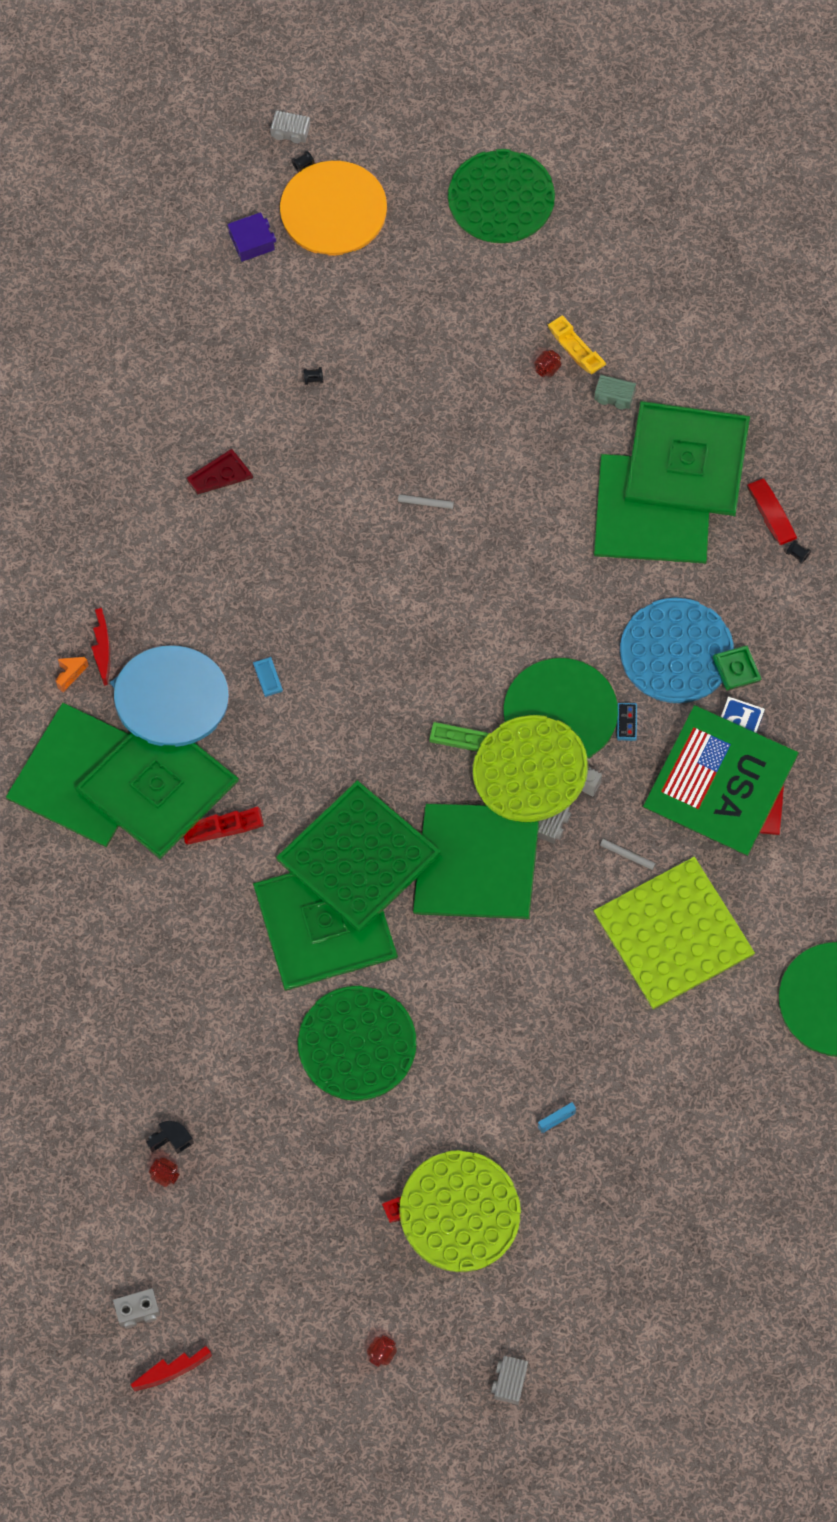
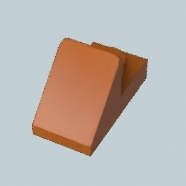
M85 657L58 659L59 666L65 670V672L60 673L57 677L56 684L58 689L64 692L86 670L89 665Z

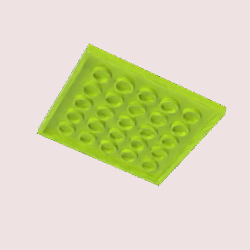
M695 856L593 911L652 1009L663 1005L755 955L751 945Z

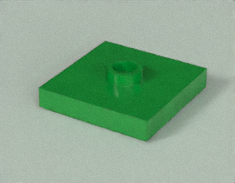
M747 645L713 656L727 691L762 680Z

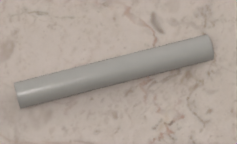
M400 494L398 496V502L453 509L454 506L452 501Z
M605 839L600 844V846L651 870L656 865V863Z

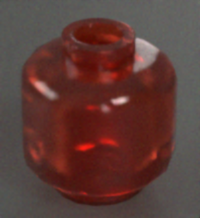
M553 350L543 351L534 362L536 373L541 377H553L561 367V357Z
M161 1157L159 1160L155 1159L148 1172L151 1174V1180L163 1187L169 1186L170 1183L175 1184L180 1175L177 1172L178 1165L165 1157Z
M383 1334L381 1337L376 1336L367 1349V1354L370 1356L369 1361L378 1367L381 1364L389 1365L397 1353L396 1342Z

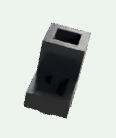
M176 1121L159 1123L161 1132L153 1133L148 1138V1141H146L152 1153L168 1142L177 1154L194 1144L193 1138L186 1128Z

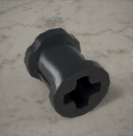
M305 151L303 155L296 159H291L298 173L309 165L315 164L312 155L308 151Z
M322 367L313 370L304 369L305 385L311 382L324 383Z
M794 540L786 551L787 555L791 554L801 564L804 563L811 553L810 549H805L799 545L797 540Z

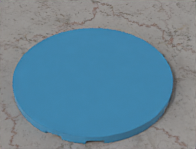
M666 598L652 602V604L641 608L634 614L622 634L620 657L625 673L640 691L663 702L687 703L708 696L723 683L713 656L734 649L729 628L714 610L691 599Z
M160 646L138 654L122 669L116 680L114 690L115 708L124 726L136 737L139 736L147 740L148 743L159 746H184L208 736L224 718L229 698L228 685L218 665L203 653L182 646Z

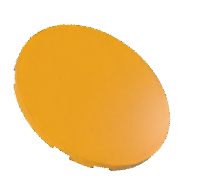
M324 161L303 169L289 181L281 197L280 214L286 232L298 245L313 253L336 256L363 248L379 234L385 223L387 200L380 182L365 168L345 161Z

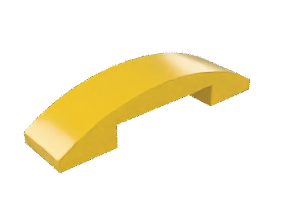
M563 315L548 324L557 341L586 372L592 375L606 365V362L596 351L592 352L574 332L573 326Z

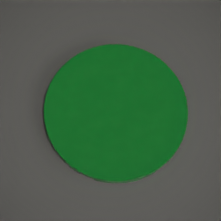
M511 149L484 151L472 156L456 170L448 189L449 208L457 224L473 237L492 243H511L533 235L547 222L555 202L554 185L545 167L533 157L522 152H513Z
M552 658L529 666L514 679L505 697L504 721L528 715L547 716V718L559 720L568 725L579 736L589 759L603 749L611 739L617 725L618 703L612 686L598 670L578 660Z
M837 942L816 945L798 955L785 971L779 989L780 1012L790 1033L805 1047L832 1057H837Z
M362 986L343 987L321 997L315 1002L316 1004L309 1012L306 1013L298 1036L299 1058L304 1071L311 1081L329 1095L351 1101L373 1099L391 1091L408 1074L416 1054L415 1027L404 1006L388 993L377 988Z

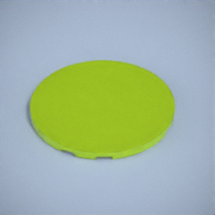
M521 716L499 725V728L485 737L474 758L473 779L480 798L496 814L519 822L541 821L564 811L581 793L588 775V758L581 739L565 723L547 718V716Z
M457 1150L433 1156L415 1169L404 1186L400 1199L399 1213L404 1235L410 1246L422 1259L443 1270L471 1272L491 1265L509 1249L519 1229L521 1207L512 1180L497 1163L478 1153Z

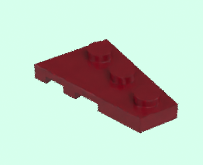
M230 449L186 479L198 495L252 479L253 474L233 449Z

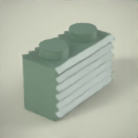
M600 375L594 400L602 405L612 404L618 409H630L636 391V383Z

